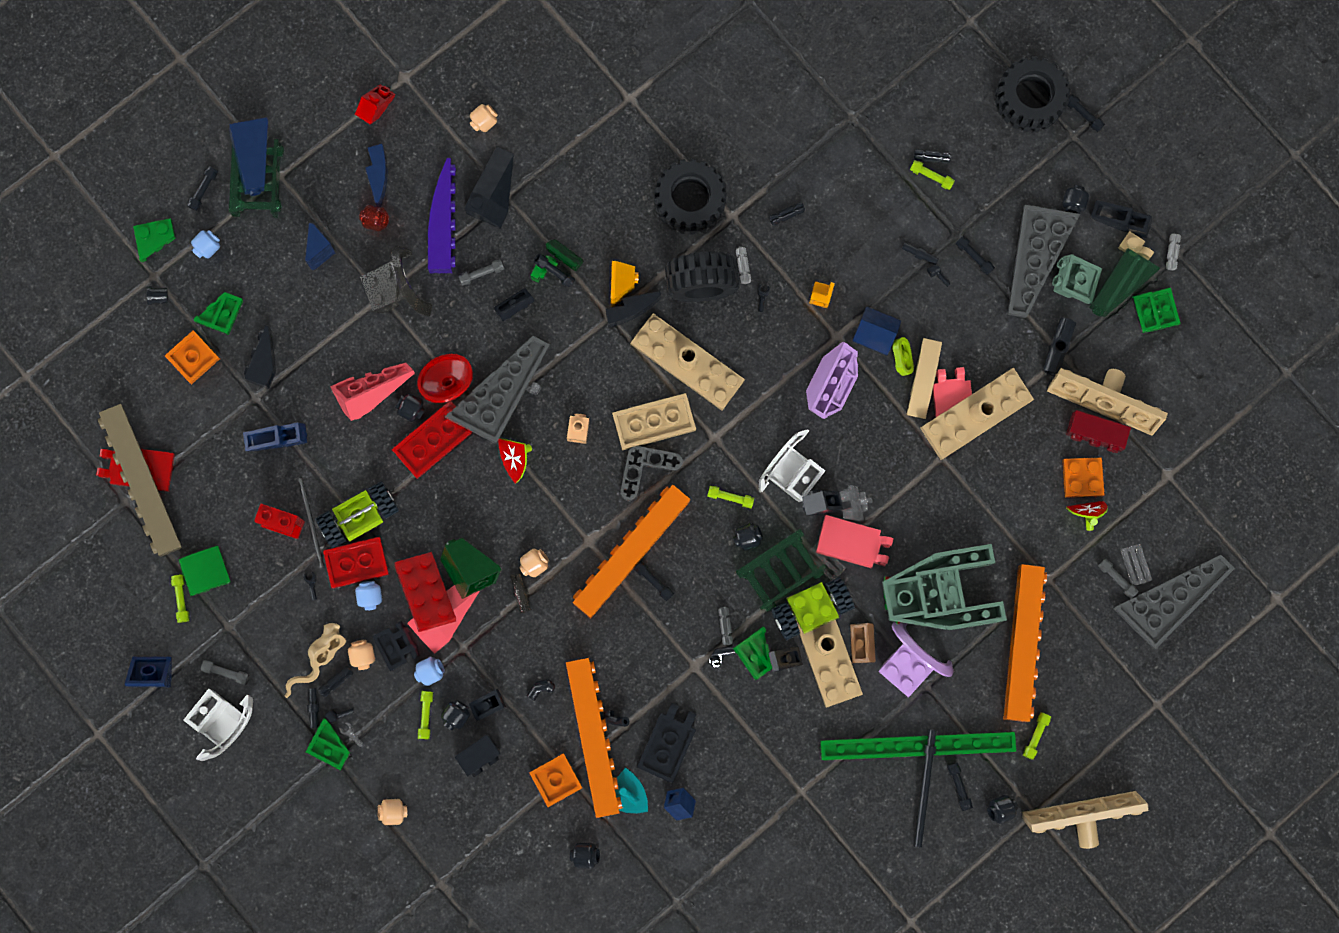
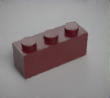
M1076 410L1071 415L1066 435L1071 436L1072 440L1079 442L1082 440L1088 441L1091 446L1107 447L1108 451L1118 453L1125 449L1131 427Z

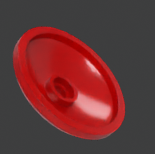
M445 354L438 356L427 363L421 370L417 381L418 389L421 395L428 401L435 403L451 401L467 390L473 378V369L469 361L461 355Z

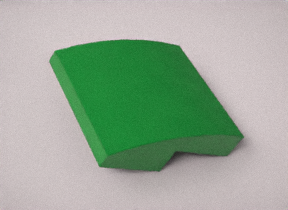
M1171 288L1133 297L1143 333L1181 325Z
M218 546L178 560L190 596L230 583Z

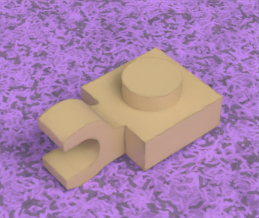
M1130 231L1118 247L1132 258L1137 254L1146 261L1154 253L1151 249L1143 247L1145 241Z

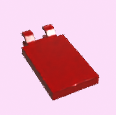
M101 449L100 457L111 459L109 470L97 468L96 476L110 478V484L130 487L128 482L124 483L120 472L123 471L121 465H117L112 454H115V451ZM141 449L158 491L169 492L175 454Z

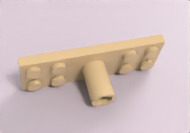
M654 313L630 343L722 411L745 381L744 378ZM689 356L692 358V361L687 362L683 357Z
M1012 368L920 427L940 460H942L1034 399L1015 369Z
M1061 368L1047 389V392L1151 436L1166 420L1168 414L1160 408L1152 407L1141 400H1135L1121 394L1126 376L1117 369H1109L1103 385H1100L1086 377L1076 375L1070 370Z
M836 620L806 634H803L798 624L799 635L825 707L827 708L863 695ZM823 640L829 641L831 645L829 651L821 647Z
M1136 791L1025 811L1022 812V818L1030 830L1035 833H1043L1053 828L1060 830L1064 829L1065 826L1076 824L1079 846L1089 849L1099 845L1096 820L1107 818L1119 819L1123 815L1128 814L1140 815L1142 812L1148 811V804Z

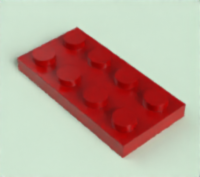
M452 401L447 402L392 449L416 479L421 477L473 433L445 418L456 407Z
M432 552L394 562L418 632L456 622L455 613Z

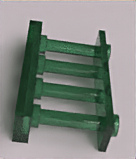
M274 139V147H267L266 155H273V165H266L265 173H273L272 184H265L264 191H272L271 202H245L241 200V193H244L232 145L229 213L232 217H240V211H243V209L271 210L273 217L278 218V212H281V200H279L280 158L284 156V147L281 146L278 139Z
M801 529L736 571L740 579L743 577L745 580L748 579L764 603L759 607L761 611H770L777 606L775 602L814 577L816 580L825 574L823 570L826 569V566L823 564L818 567L803 545L802 538L804 534ZM791 545L797 548L812 571L804 578L801 577L786 554V549ZM775 556L781 559L796 581L795 584L787 589L770 565V559ZM758 567L765 570L780 592L771 600L754 576V570Z

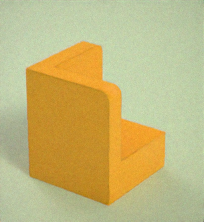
M815 282L809 303L827 308L835 283L831 282L830 285Z

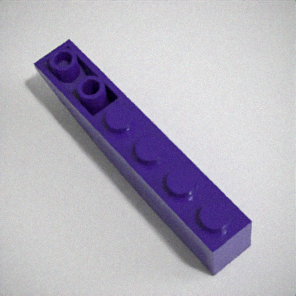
M447 158L437 182L430 210L428 227L429 273H452V267H456V256H452V249H456V238H452V231H456V220L452 219V212H456V202L452 201V194H456V184L452 183V176L456 175L455 164H452L451 158Z

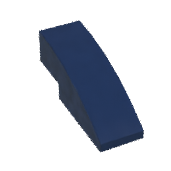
M382 144L368 147L372 166L365 167L377 208L382 206L388 176L387 159Z
M293 423L284 426L276 425L243 432L246 452L308 443L306 426L303 423Z

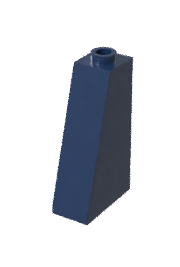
M267 117L229 124V133L245 195L256 196L264 191L268 130Z

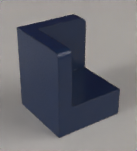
M684 788L667 791L664 808L675 820L693 817L696 801Z

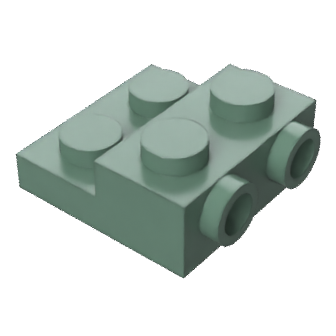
M1072 254L1063 256L1057 265L1059 273L1052 281L1053 291L1067 298L1073 297L1086 304H1091L1102 268Z

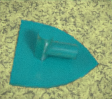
M624 768L617 777L619 789L615 790L616 798H621L623 808L619 809V811L636 814L648 812V800L641 782L627 768Z

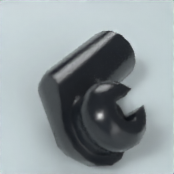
M734 646L716 648L709 659L711 666L717 668L721 665L724 657L734 656Z
M548 679L537 681L527 696L535 701L540 692H553L555 684Z
M613 710L604 711L603 719H605V722L617 727L629 725L628 717H614Z

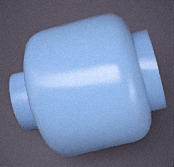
M202 230L191 241L194 247L192 251L199 258L202 256L210 258L220 248L218 243L220 239L210 230L207 232Z
M375 581L361 582L355 589L357 604L360 607H365V610L376 609V605L382 602L381 588L378 584H375Z
M429 657L416 664L414 676L418 682L429 686L442 679L445 672L444 666L439 659Z

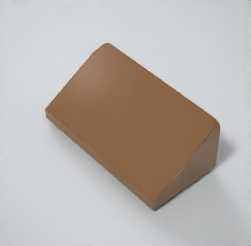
M871 623L850 624L852 663L875 662L874 625Z

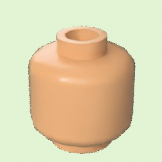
M481 104L470 113V119L472 120L470 125L476 131L487 132L497 123L496 117L498 114L489 104Z
M531 549L520 558L521 566L519 568L525 576L537 577L548 568L549 559L541 549Z
M367 640L352 642V646L348 648L351 666L358 667V670L370 668V664L375 661L372 644L367 643Z
M385 799L381 805H378V820L382 821L384 825H400L403 822V818L407 817V806H403V802L400 799Z

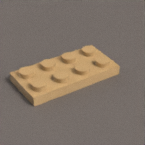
M686 393L612 413L622 450L696 431Z

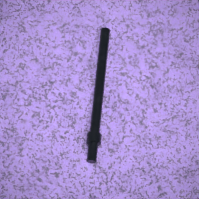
M929 729L927 744H925L924 748L926 756L914 846L919 848L922 847L933 755L936 754L937 747L935 746L937 730Z

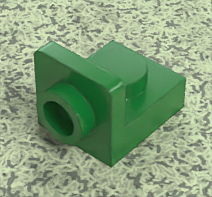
M546 255L549 260L548 262L558 268L556 260ZM536 265L531 274V279L539 283L541 278H545L548 270L545 268L541 269Z

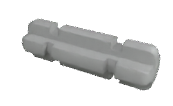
M1179 234L1170 235V245L1168 246L1167 254L1168 262H1166L1167 270L1177 269L1179 242L1181 240V235Z
M745 247L736 248L741 284L751 283Z

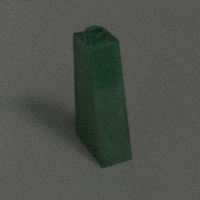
M1127 248L1089 308L1092 309L1095 315L1105 318L1156 274L1160 268Z

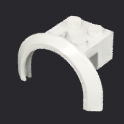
M809 430L796 433L778 452L759 479V492H763L770 479L796 501H803L802 497L808 494L825 472L811 459L807 460L793 449L799 441L803 440Z
M208 689L185 717L184 721L197 732L205 735L217 746L210 750L203 749L197 756V760L205 761L220 755L237 739L252 714L253 698L246 695L241 701L240 705L244 707L243 713H241L215 691Z

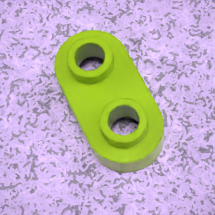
M904 337L895 339L892 350L895 356L896 370L902 376L912 374L914 364L910 344Z

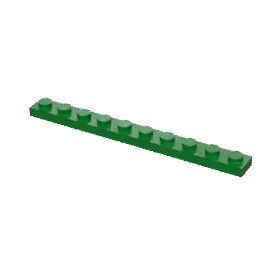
M1015 732L937 735L935 740V746H937L936 754L934 755L1016 752ZM928 736L820 741L821 760L926 756L924 748L925 744H927Z

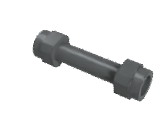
M501 259L492 261L491 265L467 274V271L458 275L461 285H468L471 283V280L494 271L495 273L504 270Z
M1105 558L1098 567L1103 573L1107 572L1125 590L1123 593L1132 599L1139 590L1133 584L1130 585L1112 567L1113 564Z
M204 660L201 666L202 672L222 675L234 679L237 683L243 685L247 684L250 674L242 671L235 672L216 666L215 663Z

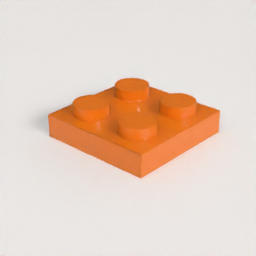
M194 330L165 355L191 385L220 360Z
M1102 458L1062 460L1065 498L1104 496Z
M564 753L529 772L547 807L582 789Z

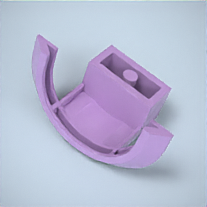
M894 621L892 624L893 631L903 644L881 666L879 672L909 697L933 670L946 677L953 675L954 671L950 660L947 663H942L930 656L911 638L906 630L907 623L900 622L896 624Z

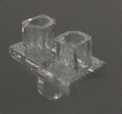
M854 485L840 491L841 501H850L852 507L843 509L844 519L864 520L862 509L863 512L869 511L867 504L872 503V498H866L865 492H860L859 497L858 486Z

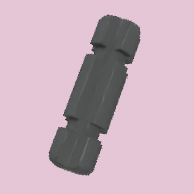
M722 607L718 609L719 616L721 617L719 621L721 635H723L722 643L723 645L733 644V637L731 636L730 618H728L729 608Z

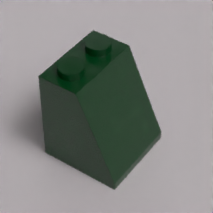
M463 538L448 541L445 544L440 559L462 599L495 584L502 570L498 564Z

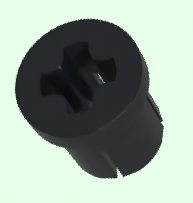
M147 286V304L168 303V289Z

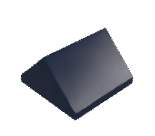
M309 223L305 261L311 270H315L334 255L335 251L313 223Z
M866 307L852 342L888 355L898 333L901 320Z
M132 657L125 686L171 687L172 657Z

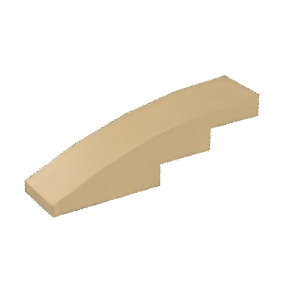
M923 338L907 415L926 419L942 346L940 341Z

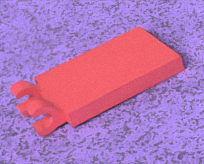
M964 367L955 369L956 379L946 380L945 369H938L936 371L937 383L933 385L932 391L935 417H938L972 395L971 380L965 381Z
M825 515L816 553L872 568L873 563L886 566L889 556L879 554L880 546L890 548L893 538L880 536L881 530Z

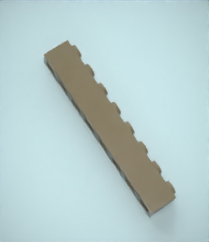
M119 404L99 412L101 418L98 419L101 429H106L108 436H105L108 446H113L115 454H112L116 464H120L122 467L121 477L124 483L128 482L130 489L127 490L131 500H135L138 505L135 510L139 519L143 517L145 525L142 527L146 536H151L153 542L150 543L153 553H158L162 557L181 549V543L123 406Z

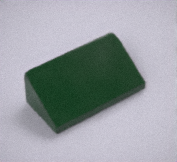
M553 239L546 243V251L573 271H577L583 264V259L557 240Z

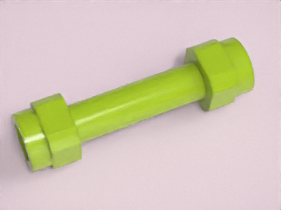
M915 160L910 168L913 173L917 175L921 173L941 183V187L948 190L951 189L955 181L949 176L945 178L924 167V163Z
M710 486L707 497L713 499L718 497L743 504L742 507L752 509L754 497L748 495L743 497L721 491L716 486Z
M183 575L171 576V584L175 587L178 608L176 613L177 622H188L189 611H186L182 586L185 585Z
M421 691L420 701H423L418 739H430L431 729H428L430 702H433V692Z
M1040 712L1037 718L1038 725L1029 746H1026L1023 751V756L1034 760L1037 754L1036 747L1045 726H1048L1051 716Z

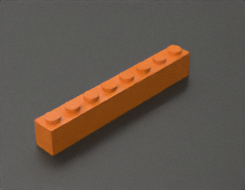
M674 485L670 488L667 486L661 492L660 496L662 498L658 503L654 501L647 509L650 511L647 516L644 517L642 515L635 523L637 525L635 530L627 532L623 537L624 543L621 546L616 545L610 553L612 557L608 561L604 560L599 565L598 569L600 571L596 576L592 574L585 582L587 584L583 591L579 589L573 596V599H575L573 604L590 619L689 504L691 499Z
M1023 564L1018 566L1004 720L1030 722V718L1033 719L1034 716L1032 699H1035L1036 688L1033 686L1034 680L1038 676V668H1035L1036 660L1038 661L1040 656L1037 644L1041 640L1042 631L1039 630V623L1043 620L1041 603L1045 601V591H1043V584H1046L1047 572H1044L1045 567Z
M589 658L566 662L596 818L619 814V809L623 808L621 798H616L615 790L619 788L617 778L612 777L611 770H615L613 758H609L607 752L611 750L609 739L604 737V731H607L605 719L601 720L600 717L603 707L601 700L597 701L596 693L600 691L598 681H593L592 674L596 673L594 662H590Z

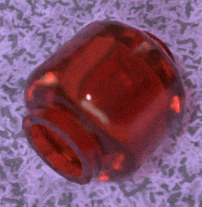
M368 205L359 215L362 226L369 230L381 231L389 223V215L385 208Z

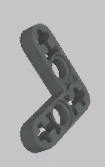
M641 446L632 447L628 452L621 486L622 498L626 501L636 499L643 466L678 471L683 464L682 457L672 452ZM636 450L642 455L637 460V464H641L640 467L629 465V462L633 463L634 456L631 453H635ZM652 454H659L661 461L653 464L650 461V456ZM664 455H667L666 460H673V457L677 458V462H680V464L671 467L672 464L666 462V466H663ZM632 468L636 469L639 473L635 479H631L627 475V472ZM626 480L631 483L637 482V485H632V491L635 494H631L630 497H627V494L624 493V490H628L629 483L625 484Z

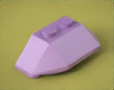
M845 342L840 343L822 358L806 390L809 410L823 419L842 410L858 377V351Z

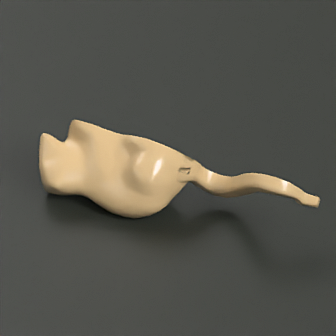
M335 623L324 625L322 636L315 640L308 649L310 665L313 668L311 674L289 679L286 683V698L291 695V686L293 684L309 683L317 679L320 672L319 666L330 662L336 651L346 643L345 638L339 634L340 625Z

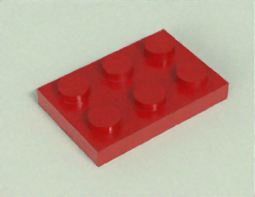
M381 537L323 551L332 589L389 575Z

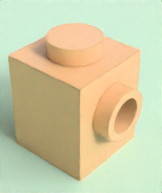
M575 414V416H570L567 441L586 444L590 422L586 415Z

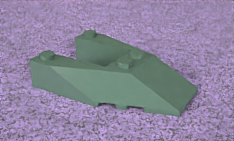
M992 544L935 553L883 581L889 621L945 630L1006 621L1003 601L965 607L960 582V570L984 567L995 563Z

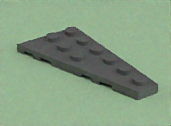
M1024 205L1007 315L1023 318L1028 316L1080 214Z
M532 336L516 353L449 412L445 418L497 444L550 344Z
M1219 555L1113 609L1153 649H1157L1235 568L1222 555Z

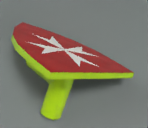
M499 438V450L503 465L516 484L525 472L527 453L532 451V447L530 444L526 445Z
M1104 501L1066 506V509L1074 515L1085 517L1086 530L1092 531L1098 523L1097 519L1107 512L1108 506Z

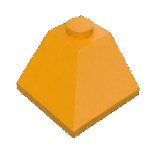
M612 261L611 307H615L634 290V283L638 284L639 272H635V266Z

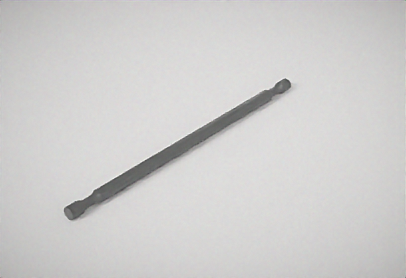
M299 478V483L301 485V492L312 532V537L317 557L320 562L319 565L320 568L324 567V565L321 560L322 557L318 545V540L305 488L303 486V479Z

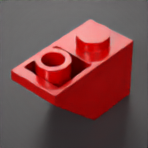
M381 84L361 97L355 115L365 122L372 124L381 117L396 94L390 91L388 87Z

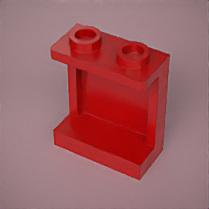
M260 504L254 520L255 523L261 524L262 528L295 539H299L305 523L304 520L294 514L264 504Z

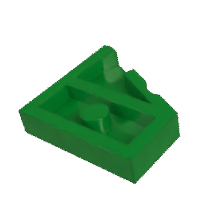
M171 218L133 226L141 263L145 262L146 258L154 252L157 253L165 244H169L176 238Z
M224 292L217 298L216 302L211 303L193 321L229 335L244 300Z
M765 627L760 628L733 648L755 680L772 669L769 658V646L766 644Z
M323 719L306 753L342 770L350 752L328 720Z

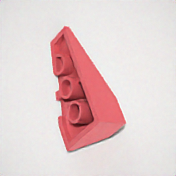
M407 363L384 368L382 373L379 374L366 373L364 378L355 380L354 377H351L330 387L344 414L352 421L369 413L415 373Z
M455 585L446 591L456 616V622L418 632L414 619H411L408 625L435 654L451 640L480 591L464 599L461 598Z

